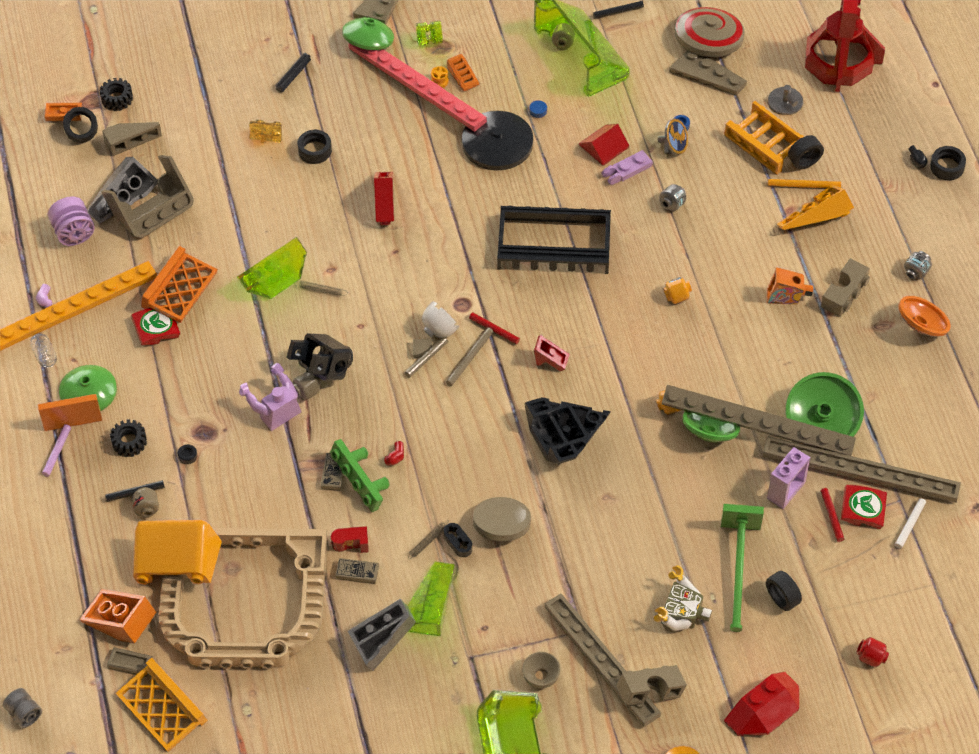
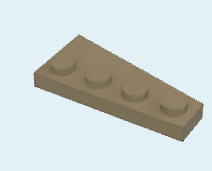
M364 0L353 12V18H373L387 24L398 0Z

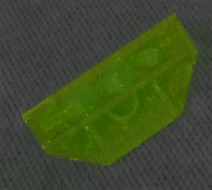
M295 237L244 271L237 278L248 293L272 299L301 279L307 251L299 239Z

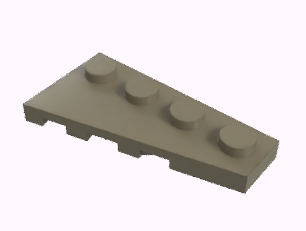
M688 50L669 70L673 74L676 72L683 74V77L687 79L694 78L700 80L701 84L714 85L716 89L735 96L747 86V80L707 56H701Z

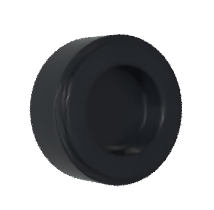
M190 444L181 446L177 452L178 459L183 464H192L198 457L196 448Z

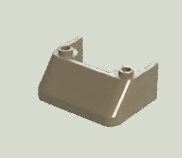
M158 156L166 173L159 177L157 182L161 193L133 210L128 203L119 201L114 191H101L113 215L135 237L142 238L193 205L194 198L172 156Z

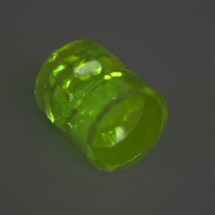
M432 21L429 25L426 22L416 23L418 46L428 45L429 42L433 44L443 43L441 21Z

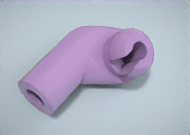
M42 284L36 295L37 303L44 308L52 305V300L48 299L47 296L51 287L47 284Z

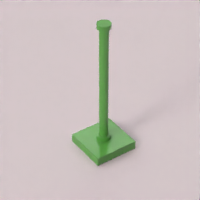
M723 504L721 527L737 528L733 620L730 625V630L733 632L742 631L741 605L745 529L761 530L764 507Z

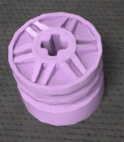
M65 197L55 202L48 210V219L54 228L59 242L63 245L73 246L81 244L93 234L95 229L94 223L88 214L84 202L80 198Z

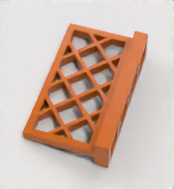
M181 246L177 248L143 294L141 301L142 308H151L179 323L184 320L218 271V269L185 253L186 249ZM185 261L193 263L194 267L185 268ZM206 270L210 272V275L201 277L200 271ZM196 272L198 277L188 279L187 273ZM183 274L185 280L176 281L174 276ZM200 282V288L192 289L190 283ZM187 284L189 290L179 292L178 286ZM174 286L176 292L166 294L165 289ZM191 295L192 300L183 302L181 296ZM178 297L179 303L170 304L168 298ZM165 299L167 305L159 306L155 302ZM174 308H182L183 312L180 316L172 311Z

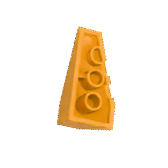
M831 185L813 197L815 201L803 204L800 212L791 213L779 222L777 226L786 230L838 217H845L850 214V210L854 209V206L845 189Z

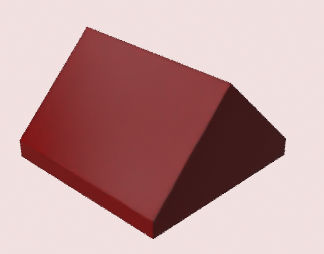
M619 124L604 125L579 143V146L602 166L613 160L630 146Z

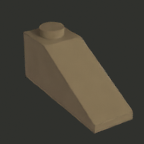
M159 122L119 123L102 130L104 142L113 156L162 136Z

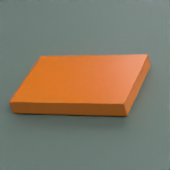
M96 394L38 404L44 431L60 429L64 425L71 427L102 421Z

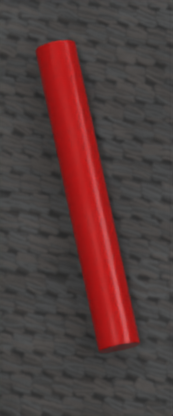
M474 312L470 314L469 319L485 328H491L494 333L516 345L519 343L520 338Z
M822 488L820 492L837 542H842L845 538L828 488Z

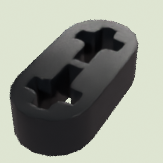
M447 524L444 527L446 542L459 557L470 556L473 551L470 538L458 524ZM449 531L456 532V537L452 533L449 534ZM460 542L464 547L467 546L466 550L464 548L460 549Z

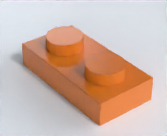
M46 103L45 120L63 121L64 116L69 110L75 107H83L82 103ZM82 115L75 116L71 121H81Z

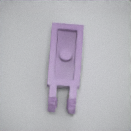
M641 150L613 166H608L602 171L603 177L610 176L608 182L613 185L652 167L653 162Z

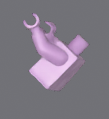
M279 363L271 366L273 368L271 372L279 377V381L283 386L275 387L272 393L262 399V403L258 402L256 397L251 394L246 382L240 385L239 394L246 397V401L252 410L260 414V418L271 431L301 413L296 400L298 393L288 376L283 373L284 369Z

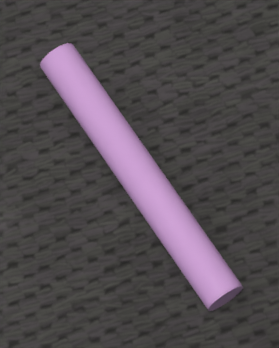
M64 425L42 472L44 476H50L71 430L69 425Z

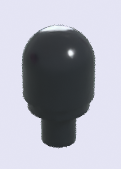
M914 145L908 148L911 153L910 160L915 167L924 168L928 163L927 157L923 151L917 150Z

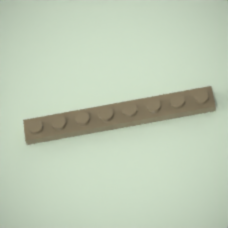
M561 593L546 602L545 609L624 703L616 685L622 673L626 672V670ZM648 696L644 703L627 705V708L643 727L661 716V712Z

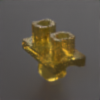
M257 119L256 121H250L249 139L261 140V143H266V141H282V124L280 122L267 123Z

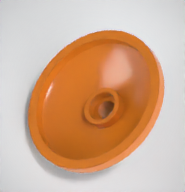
M905 296L900 300L898 304L899 312L904 321L914 331L932 337L944 336L949 332L951 324L948 317L933 303L917 296Z

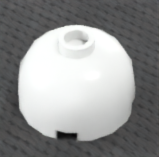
M432 301L422 316V322L425 325L423 330L430 337L435 335L438 338H447L459 328V325H454L456 321L442 307L440 309L435 307L437 303Z

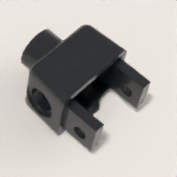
M307 333L304 340H291L286 358L298 360L299 365L305 368L306 372L323 381H335L345 378L347 368L353 362V352L349 346L343 345L327 334ZM320 346L319 353L313 354L314 349Z

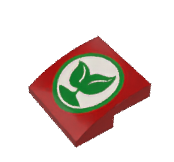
M151 308L131 314V319L141 345L159 344L161 339L179 338L180 336L175 320Z
M845 485L841 520L856 526L864 523L881 529L884 526L887 492L865 486Z

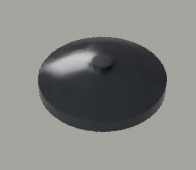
M507 111L485 112L482 114L487 117V122L474 132L465 126L462 134L463 151L471 162L481 168L488 170L511 169L523 163L532 152V129L523 118Z

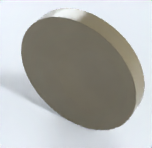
M507 497L490 498L481 502L475 508L473 525L479 534L488 539L512 541L524 536L528 532L531 525V513L523 503Z

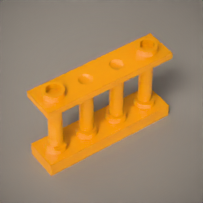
M756 101L752 102L750 116L739 124L729 120L725 124L724 132L727 138L776 175L782 172L783 159L788 156L791 146L804 137ZM756 119L764 124L752 134L743 130ZM769 129L777 133L766 144H762L757 140ZM782 139L790 143L779 154H775L770 150Z

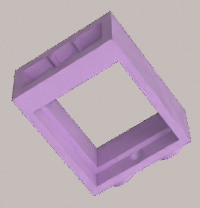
M793 447L771 473L767 499L784 509L805 484L810 457Z

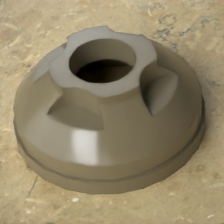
M535 652L529 655L523 663L524 678L533 687H550L559 678L560 664L550 653ZM538 671H545L547 677L540 680L536 678L535 674Z

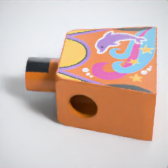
M776 267L767 287V303L796 305L799 303L802 295L812 296L813 285L804 284V275L801 273Z

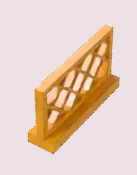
M150 658L146 662L147 666L118 690L116 695L166 751L169 752L199 724L203 726L208 720L155 660ZM146 674L152 677L151 685H141V679ZM129 689H136L135 699H126L123 695ZM140 689H151L150 699H139ZM154 689L164 690V699H153ZM138 704H149L148 713H138ZM153 704H163L162 714H152ZM167 704H177V714H166ZM151 718H162L161 728H152L150 726ZM176 718L175 728H165V719ZM180 718H189L192 721L187 728H179ZM164 732H175L174 739L166 744L163 741Z

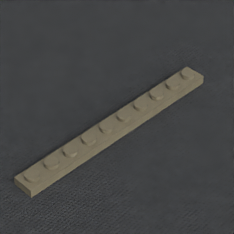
M671 385L666 386L662 405L849 456L852 455L856 437Z
M770 436L766 440L763 451L764 457L782 461L792 448L795 447L810 457V468L955 503L958 499L961 482Z

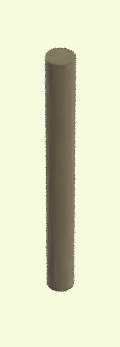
M491 328L485 330L447 379L446 383L449 386H453L493 334Z

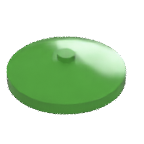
M818 372L802 378L794 385L786 401L785 415L788 419L854 437L863 421L864 405L859 391L849 380L834 373Z

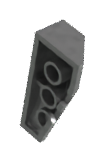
M126 157L113 172L101 191H114L119 201L132 205L137 200L147 196L157 185L158 179L134 157ZM101 191L87 209L88 214L99 224L114 216Z

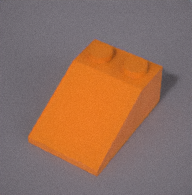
M101 589L80 618V621L119 641L135 644L157 612L145 596Z

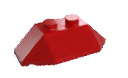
M786 672L771 674L737 702L724 719V722L737 736L769 735L799 711V685Z

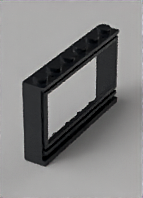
M501 206L497 270H501L502 261H512L513 269H519L520 262H531V269L537 270L539 262L549 263V269L555 271L557 263L568 264V271L571 272L575 271V264H587V272H593L594 265H605V274H609L611 210ZM504 221L606 224L605 249L503 245Z

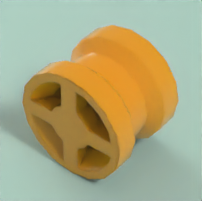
M442 66L434 67L431 71V81L445 88L449 83L448 70Z

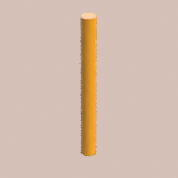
M768 179V186L828 188L831 185L841 187V181Z

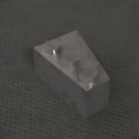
M399 599L353 627L348 633L365 664L374 671L416 623V620L408 606Z

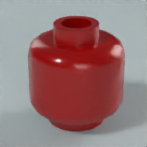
M868 637L865 640L862 639L856 651L861 662L875 668L881 663L885 664L889 656V652H886V644L872 637Z

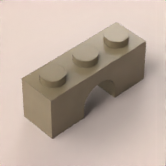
M850 258L841 270L839 282L846 285V287H838L831 284L822 296L821 308L841 317L844 311L848 312L852 305V300L857 299L862 286L868 284L870 268Z
M677 665L653 669L646 668L639 671H626L622 673L616 685L625 706L644 703L650 688L657 691L662 700L680 698L687 686Z

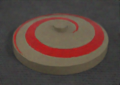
M698 7L682 13L675 24V37L680 45L688 51L701 56L721 57L729 55L738 50L744 40L745 31L741 21L733 14L718 8Z

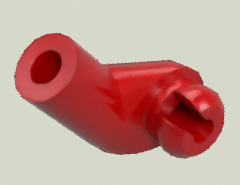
M396 441L394 443V451L385 456L384 462L387 466L396 465L404 459V443L402 441Z

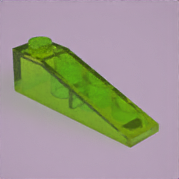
M434 562L408 604V608L416 620V623L408 632L441 636L455 564Z

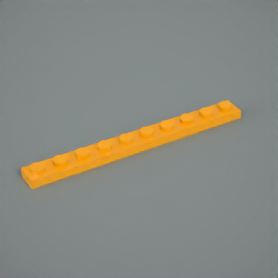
M146 261L0 329V351L154 280L157 277L156 271L150 262Z

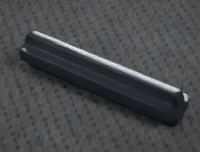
M303 53L275 85L277 91L284 92L311 61L309 54Z

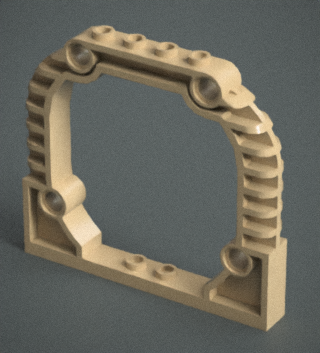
M213 528L222 541L221 545H232L235 547L242 545H252L254 547L262 545L286 546L287 553L295 559L296 576L303 580L302 604L298 622L288 634L271 635L263 643L211 642L204 634L188 633L181 623L185 579H189L187 575H163L159 624L164 637L176 650L185 654L189 664L193 666H200L202 668H210L211 666L222 668L242 667L245 669L252 667L271 669L273 667L285 666L289 662V656L299 653L302 648L312 642L321 626L328 545L327 529ZM194 651H200L197 654H192ZM276 652H283L280 655H275Z

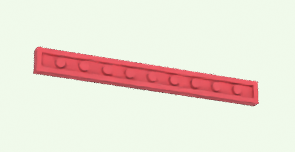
M350 43L348 44L350 50L474 132L487 122L486 116L384 49L368 50L356 47Z

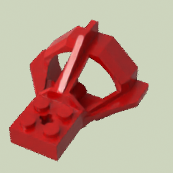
M842 0L840 11H836L828 16L820 28L807 37L805 68L823 84L835 85V92H840L841 85L853 86L870 75L874 64H883L885 47L865 27L863 20L860 18L861 8L858 6H860L861 0ZM820 40L835 41L837 48L834 66L822 61L816 55L814 47ZM849 43H860L867 50L868 55L860 63L847 67Z

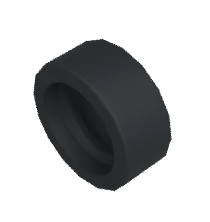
M72 108L63 119L64 131L68 138L74 142H88L97 133L98 123L96 116L88 108ZM84 115L89 118L91 128L87 133L78 135L72 132L70 122L75 116Z
M308 130L297 141L299 156L307 163L319 164L331 156V138L322 130ZM311 142H321L325 145L322 150L316 152L304 149Z
M808 135L800 138L791 146L788 151V157L796 168L806 169L817 163L822 157L824 147L816 136Z
M942 146L934 151L930 169L937 178L948 181L955 180L961 177L965 170L966 157L956 147ZM950 158L955 160L959 166L956 168H945L938 163V160Z
M778 571L767 578L766 588L768 593L782 610L790 611L801 603L802 595L800 589L786 572Z

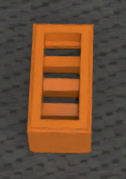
M462 54L447 60V69L463 91L479 85V81Z

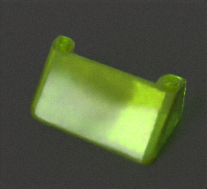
M534 0V30L538 34H541V31H545L551 37L554 28L558 24L566 23L571 25L592 51L583 58V64L587 68V84L584 86L583 91L587 97L629 78V66L581 8L559 0Z

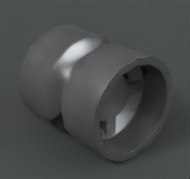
M23 688L12 691L3 701L4 709L11 716H15L14 720L22 728L31 726L42 714V708L32 700L31 696Z

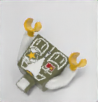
M676 565L672 567L675 572H669L668 576L670 579H677V582L673 583L665 607L655 609V612L658 614L654 616V621H661L662 624L673 631L694 628L697 618L709 622L712 610L702 607L704 596L683 575L681 566Z

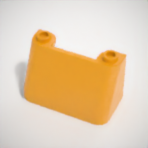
M202 520L139 521L135 529L133 577L137 583L142 585L151 583L154 578L153 575H187L194 584L211 583L222 541L211 525Z

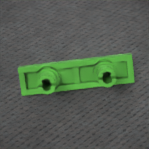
M342 439L334 441L330 450L332 459L340 466L342 473L347 476L353 489L361 496L363 503L368 506L371 512L377 511L383 501L379 492L389 488L390 483L388 479L382 477L376 481H370L358 464L359 461L368 457V451L365 447L350 452Z

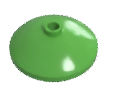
M364 17L350 20L342 29V35L346 41L363 49H385L391 46L394 41L393 31L383 22L373 18Z
M83 365L71 370L64 376L59 386L61 400L96 394L100 411L107 408L113 402L117 393V384L112 373L98 365Z
M687 411L683 414L682 421L685 427L702 440L726 442L739 435L740 426Z

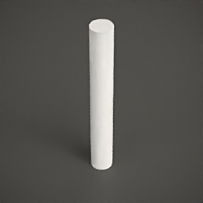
M920 498L916 503L895 543L897 548L902 549L926 504L924 499Z

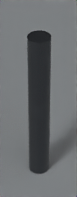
M643 1L595 11L593 12V17L596 19L643 8L644 4Z
M161 480L105 494L106 501L109 502L133 496L142 487H148L152 490L165 488L164 482Z

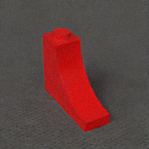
M375 172L374 175L376 222H380V225H390L394 221L393 172Z

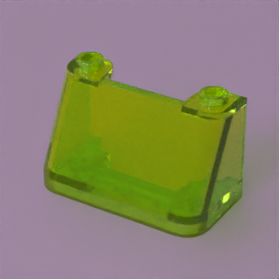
M493 690L479 705L476 715L483 754H541L534 719L541 712L538 693Z

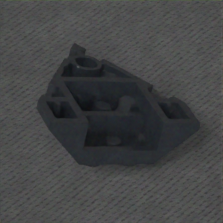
M544 397L527 401L524 404L529 430L546 461L555 464L576 459L611 413V411L603 410V412L594 411L592 407L563 401L561 403L551 402L549 398Z

